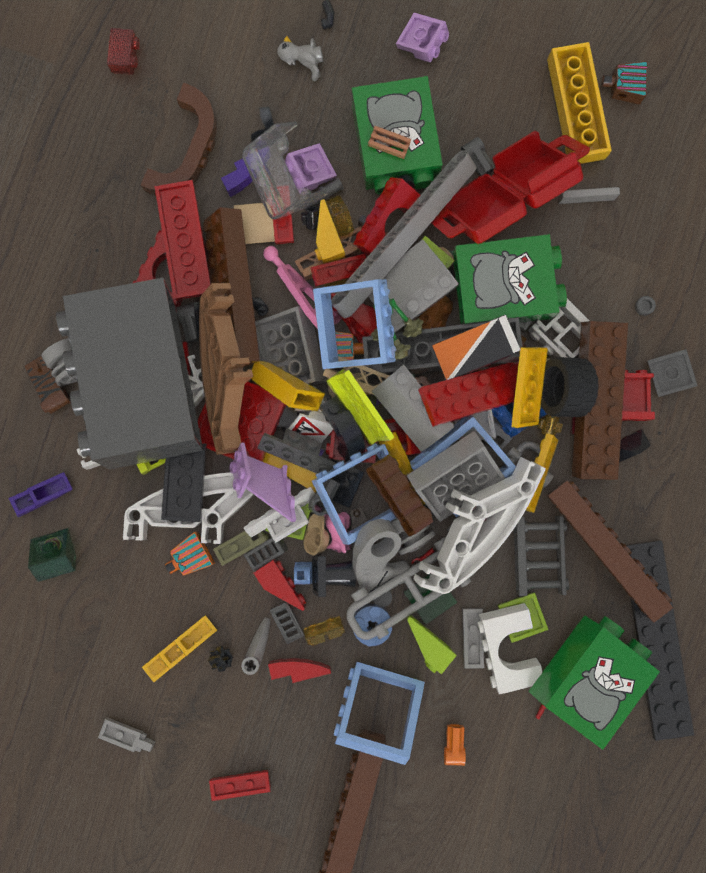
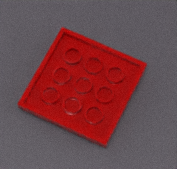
M250 382L244 384L238 430L241 442L245 443L247 456L263 462L266 452L258 449V445L264 433L271 436L274 435L286 404L264 388ZM205 402L198 419L202 444H207L208 449L216 452ZM228 453L222 455L234 459L235 453Z

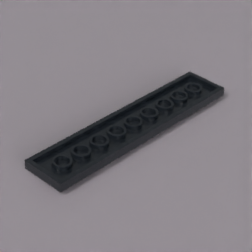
M662 541L626 545L632 552L630 554L631 558L638 559L645 567L643 572L649 576L651 575L659 584L656 588L664 591L672 600ZM630 597L637 641L652 652L647 662L660 671L646 690L653 739L659 741L693 736L694 730L674 609H671L653 623Z

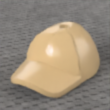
M313 514L309 519L310 523H308L304 535V549L312 556L323 553L329 544L330 535L324 529V515L318 516Z

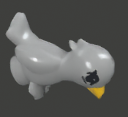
M286 36L284 42L278 47L277 52L280 59L289 65H295L296 60L300 61L311 70L312 81H317L321 76L318 63L324 62L321 46L316 47L313 38L310 40V45L296 46Z

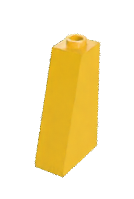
M258 361L252 367L253 377L251 379L288 407L318 411L325 393L269 362Z

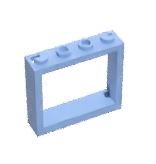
M387 279L313 289L323 369L396 361V347L393 341L394 327L391 323L392 308L389 304L388 296L390 289L387 287ZM373 287L380 357L338 361L331 293Z
M472 415L461 418L454 424L455 427L410 461L413 470L419 468L446 450L474 426L505 462L499 468L504 477H510L516 468L514 463Z
M374 443L366 448V452L362 454L357 452L351 455V460L346 463L340 461L334 464V469L329 472L323 470L316 474L317 478L312 480L343 544L349 545L355 542L361 528L370 521L377 519L392 521L396 517L391 509L355 529L346 532L322 483L375 454L381 460L389 454L385 444L377 445V443Z
M357 662L355 668H351L348 679L351 682L350 686H346L344 691L345 705L341 704L338 716L342 718L340 724L336 723L334 736H337L335 744L406 765L410 759L425 682ZM360 675L412 690L400 749L345 733Z

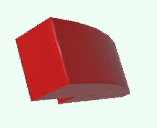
M286 658L272 660L268 663L271 680L291 675L292 683L331 674V666L309 659Z

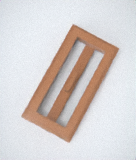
M375 126L368 146L404 159L411 139ZM376 139V140H378V141H381V142L386 143L387 145L400 148V149L403 150V152H401V151H399V150H396V149H393V148H391V147L382 145V144H380V143L374 142V140Z

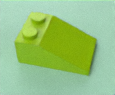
M409 615L406 618L424 656L426 666L432 672L436 673L438 671L442 674L457 655L451 647L412 615Z

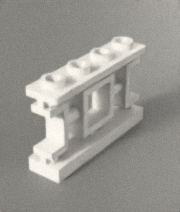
M567 299L566 307H560V312L546 326L538 320L528 330L530 337L536 342L539 341L547 348V354L550 356L574 358L579 354L580 346L571 353L560 339L569 330L580 339L581 322L589 321ZM563 314L571 321L565 329L557 322ZM550 327L559 334L553 341L544 334Z

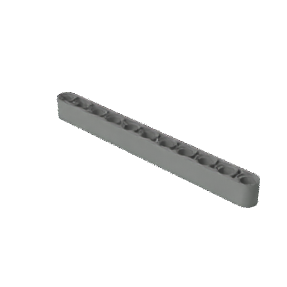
M466 150L460 151L451 159L345 284L383 279L475 172L477 167ZM373 287L337 292L331 299L332 306L343 318H348L370 295Z

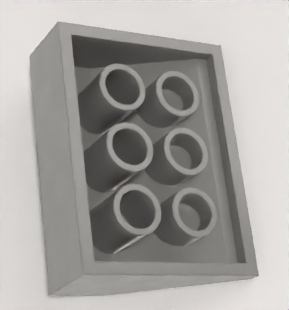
M421 240L408 250L383 278L387 279V287L390 289L389 299L394 298L397 306L411 320L416 319L458 286V282L424 240ZM372 291L368 297L374 304V295ZM393 308L391 323L394 327V332L397 333L406 325L403 323L402 317Z
M300 306L255 322L260 361L269 362L311 386L326 382L327 379L323 376L324 369L322 368L321 354L314 325Z
M475 431L407 475L415 491L440 522L453 514L446 508L447 502L462 507L464 499L461 501L456 497H451L453 489L473 495L506 479Z

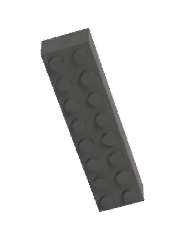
M519 317L510 318L508 321L520 348H522ZM486 322L423 329L422 333L414 338L411 336L407 338L403 335V332L395 333L396 338H399L401 344L411 346L408 350V356L400 360L397 359L395 362L365 366L387 375H392L403 365L411 374L442 371L432 345ZM372 336L363 337L364 359L380 357L379 343L373 341ZM520 353L491 365L519 362ZM375 374L367 376L369 380L378 379V375Z

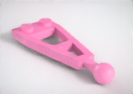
M274 246L266 247L263 252L264 258L268 261H273L278 267L277 273L305 315L318 329L316 310L312 308L302 293L305 292L314 301V288L289 264L285 265L278 257V250ZM333 310L334 324H337L342 317L337 311Z

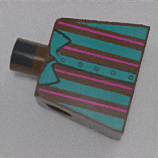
M647 61L618 64L612 75H603L601 86L611 87V97L613 99L641 104L646 97Z

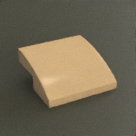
M271 202L234 205V209H241L245 244L275 242Z

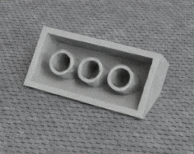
M403 365L371 392L422 452L441 439L455 426L448 422L432 427L418 391L422 386Z

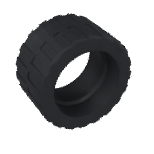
M552 357L546 362L541 407L546 414L553 417H582L592 410L596 403L599 389L598 375L593 364L584 358Z

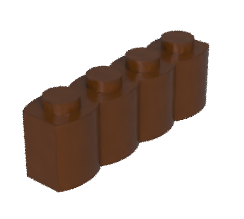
M388 454L366 469L368 476L377 486L379 493L388 503L392 513L399 520L409 537L433 522L430 510L422 505L421 497L411 488L409 478L400 471L399 464L395 458Z

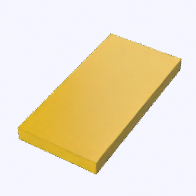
M545 347L520 348L511 427L521 428L538 425L548 350Z

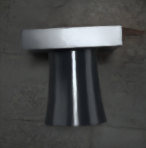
M321 554L312 556L313 594L318 597H326V586L331 585L355 587L356 577L353 571L352 560L326 564V556Z

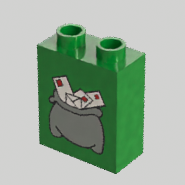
M428 76L352 87V109L365 190L375 189V194L381 195L386 182L391 177L398 178L402 175L413 177L414 189L427 188L439 175L443 166ZM375 126L411 139L404 159L368 146ZM376 139L374 140V142L380 143V144H382V145H385V146H388V147H391V148H393V149H396V150H399V151L403 152V150L400 149V148L387 145L386 143L381 142V141H378V140H376Z
M550 234L455 246L452 256L455 260L453 263L455 280L458 282L456 290L461 325L491 321L503 315H506L508 319L519 317V323L553 319L560 312V307H566V288L564 284H556L554 271L562 267L561 249L559 245L551 246Z
M584 615L528 692L547 709L603 750L660 671L647 662L652 654L648 648L631 638L627 645L619 640L625 630L611 619L604 616L598 624Z

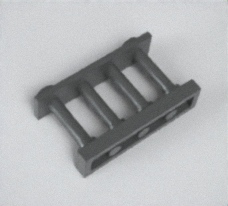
M555 516V522L528 523L525 521V517H521L514 528L517 595L527 596V591H530V589L558 588V593L561 595H566V590H569V580L566 578L564 543V532L567 530V523L563 516ZM528 530H556V542H528V540H525V532H528ZM556 549L557 561L529 562V560H526V552L529 550ZM529 569H557L558 580L529 581L527 579V571Z

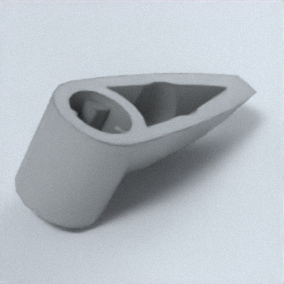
M265 617L261 622L242 662V670L248 675L255 674L261 665L268 640L269 618ZM253 660L256 667L250 668L247 661Z

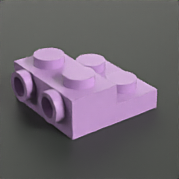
M413 13L396 42L397 48L411 52L415 58L431 63L433 58L438 57L442 42L448 40L449 31L446 22Z
M320 143L288 153L284 160V170L286 173L291 174L293 187L296 190L299 189L301 194L314 190L320 184L334 180L337 176Z

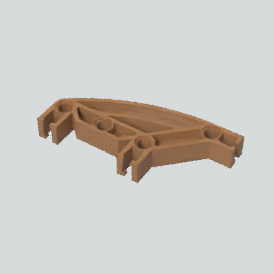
M212 283L201 295L199 311L202 381L217 455L235 453L240 443H242L238 423L244 384L253 377L252 370L248 369L247 372H243V367L249 364L250 361L249 358H240L231 316L226 313V310L235 302L233 295L225 296V293L231 289L230 283Z

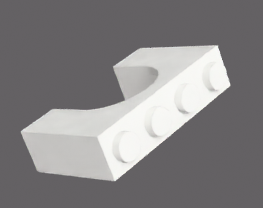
M525 603L479 614L480 621L477 624L480 634L483 633L484 640H481L484 652L487 651L488 658H485L488 670L492 671V676H490L492 688H496L499 694L532 687L543 673L537 658L510 663L500 659L498 656L499 645L507 635L533 628L528 607Z

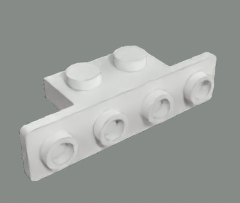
M309 487L294 496L295 522L289 521L276 510L271 509L260 518L250 521L244 527V530L250 537H253L267 528L275 542L280 541L310 523L301 507L309 503L314 497L315 492Z

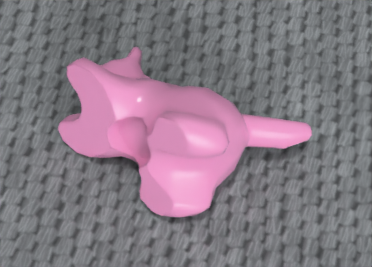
M317 505L314 506L316 511H320L322 509ZM346 512L337 513L347 532V529L351 526L350 515ZM326 513L324 515L325 524L332 537V541L327 546V549H332L338 553H346L347 550H351V544L342 543L329 515Z

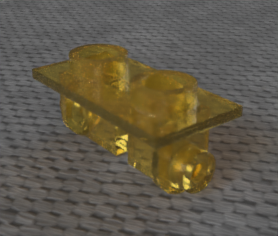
M340 616L329 618L319 624H312L304 629L305 640H307L308 645L312 646L325 642L324 635L326 634L329 640L345 633Z

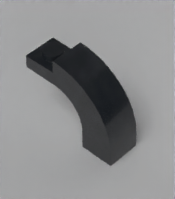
M337 396L320 405L319 409L336 433L339 443L337 450L345 462L351 460L350 456L357 452L364 453L365 443L362 433L349 409L346 410Z

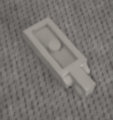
M108 717L105 719L98 736L99 739L132 752H140L141 749L150 752L155 744V741L146 738L147 734L143 731Z

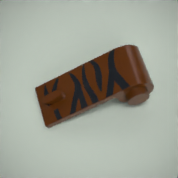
M41 356L25 365V369L41 400L40 406L45 413L49 412L52 414L71 403L68 392L62 386L56 384L55 378L51 375L53 369L47 368Z

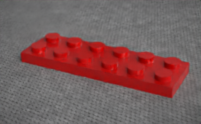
M193 180L154 186L173 299L180 300L201 296L211 285L194 182Z
M519 362L506 363L418 389L432 427L514 403Z

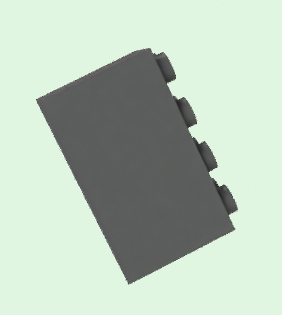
M164 278L63 296L65 310L56 312V320L60 334L62 336L68 335L72 350L63 352V359L68 375H75L79 385V390L72 391L70 398L74 414L76 416L82 415L86 424L87 431L78 432V444L82 456H90L92 462H96L111 470L203 451L176 308Z

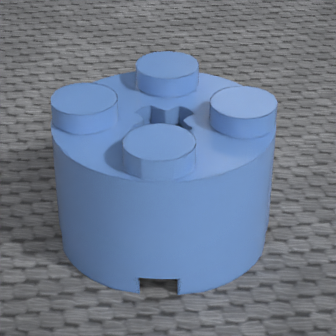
M366 604L356 611L354 617L360 628L368 632L373 629L368 627L370 620L372 622L376 621L375 625L377 626L388 620L390 615L384 607L376 604ZM392 627L387 629L389 634L381 639H378L376 636L369 640H363L357 637L356 634L355 636L361 643L367 646H377L388 639Z

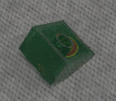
M68 528L30 539L28 568L38 582L76 571V554Z

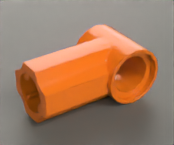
M459 724L447 725L444 764L465 766L464 726Z

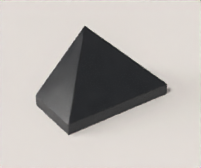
M642 429L621 439L619 462L636 456L651 446Z

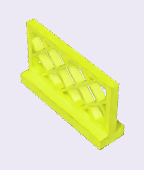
M342 369L326 380L346 410L349 409L361 433L370 445L377 441H390L394 438V435L349 370L344 371Z

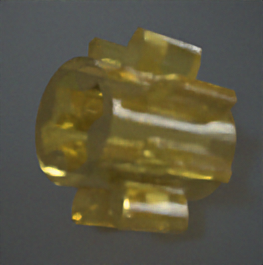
M545 415L544 419H539L538 429H542V435L546 436L547 433L556 436V433H561L563 424L559 423L558 417Z

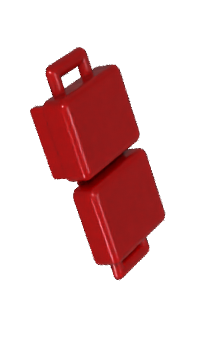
M533 131L494 155L492 158L495 166L494 174L492 176L489 174L481 175L459 189L431 224L448 238H454L463 232L473 242L481 244L525 217L527 214L525 203L532 208H539L581 182L584 175L581 163L578 160L586 156L590 152V148L568 135H562L548 144L540 139L539 132ZM564 145L574 152L567 155L557 148ZM444 218H446L455 227H452L448 222L444 220Z

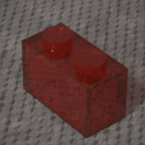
M110 29L107 65L112 73L134 75V70L138 66L136 50H139V38L136 37L131 29Z

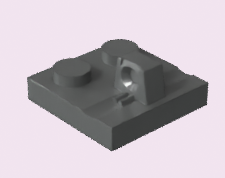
M687 349L647 361L650 372L654 373L653 382L658 397L698 386Z

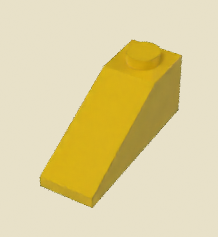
M324 199L320 201L316 237L317 249L314 250L318 261L322 260L323 264L345 258V251Z

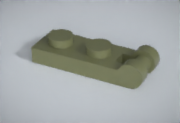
M244 531L217 546L213 551L223 566L270 538L268 534L265 535L264 531H261L257 534L259 539L254 541Z

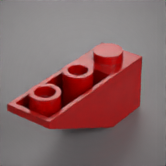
M331 293V299L336 293ZM361 304L350 317H342L343 321L347 325H351L356 335L361 339L371 336V333L377 329L375 309L365 304Z
M273 559L254 572L264 590L302 611L305 610L306 606L304 604L307 603L301 593L297 594L294 589L296 587L291 577H286L284 574L285 568L280 561L276 562Z

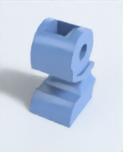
M295 562L294 584H313L312 562Z

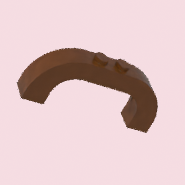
M183 83L176 100L180 108L194 113L199 118L198 127L185 158L177 170L171 173H160L147 168L141 187L145 192L155 196L154 186L193 180L195 183L202 168L205 169L207 166V156L209 152L213 151L215 146L214 139L217 132V122L211 103L199 89Z

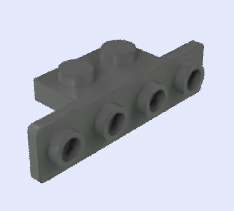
M286 429L282 440L264 433L258 445V449L314 473H319L323 470L329 472L334 469L333 465L336 464L319 456L322 443L290 429Z

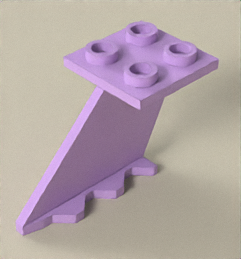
M240 443L238 450L235 451L234 460L230 463V473L234 476L233 489L237 492V498H242L245 489H247L289 521L295 522V498L291 495V480L287 478V465H283L280 469L249 457L246 453L245 443Z

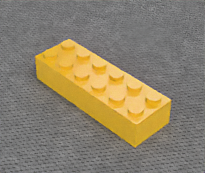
M586 42L552 48L547 62L562 135H568L590 148V152L578 160L581 164L605 160L612 150L590 44ZM565 147L567 155L571 152H574L569 148Z

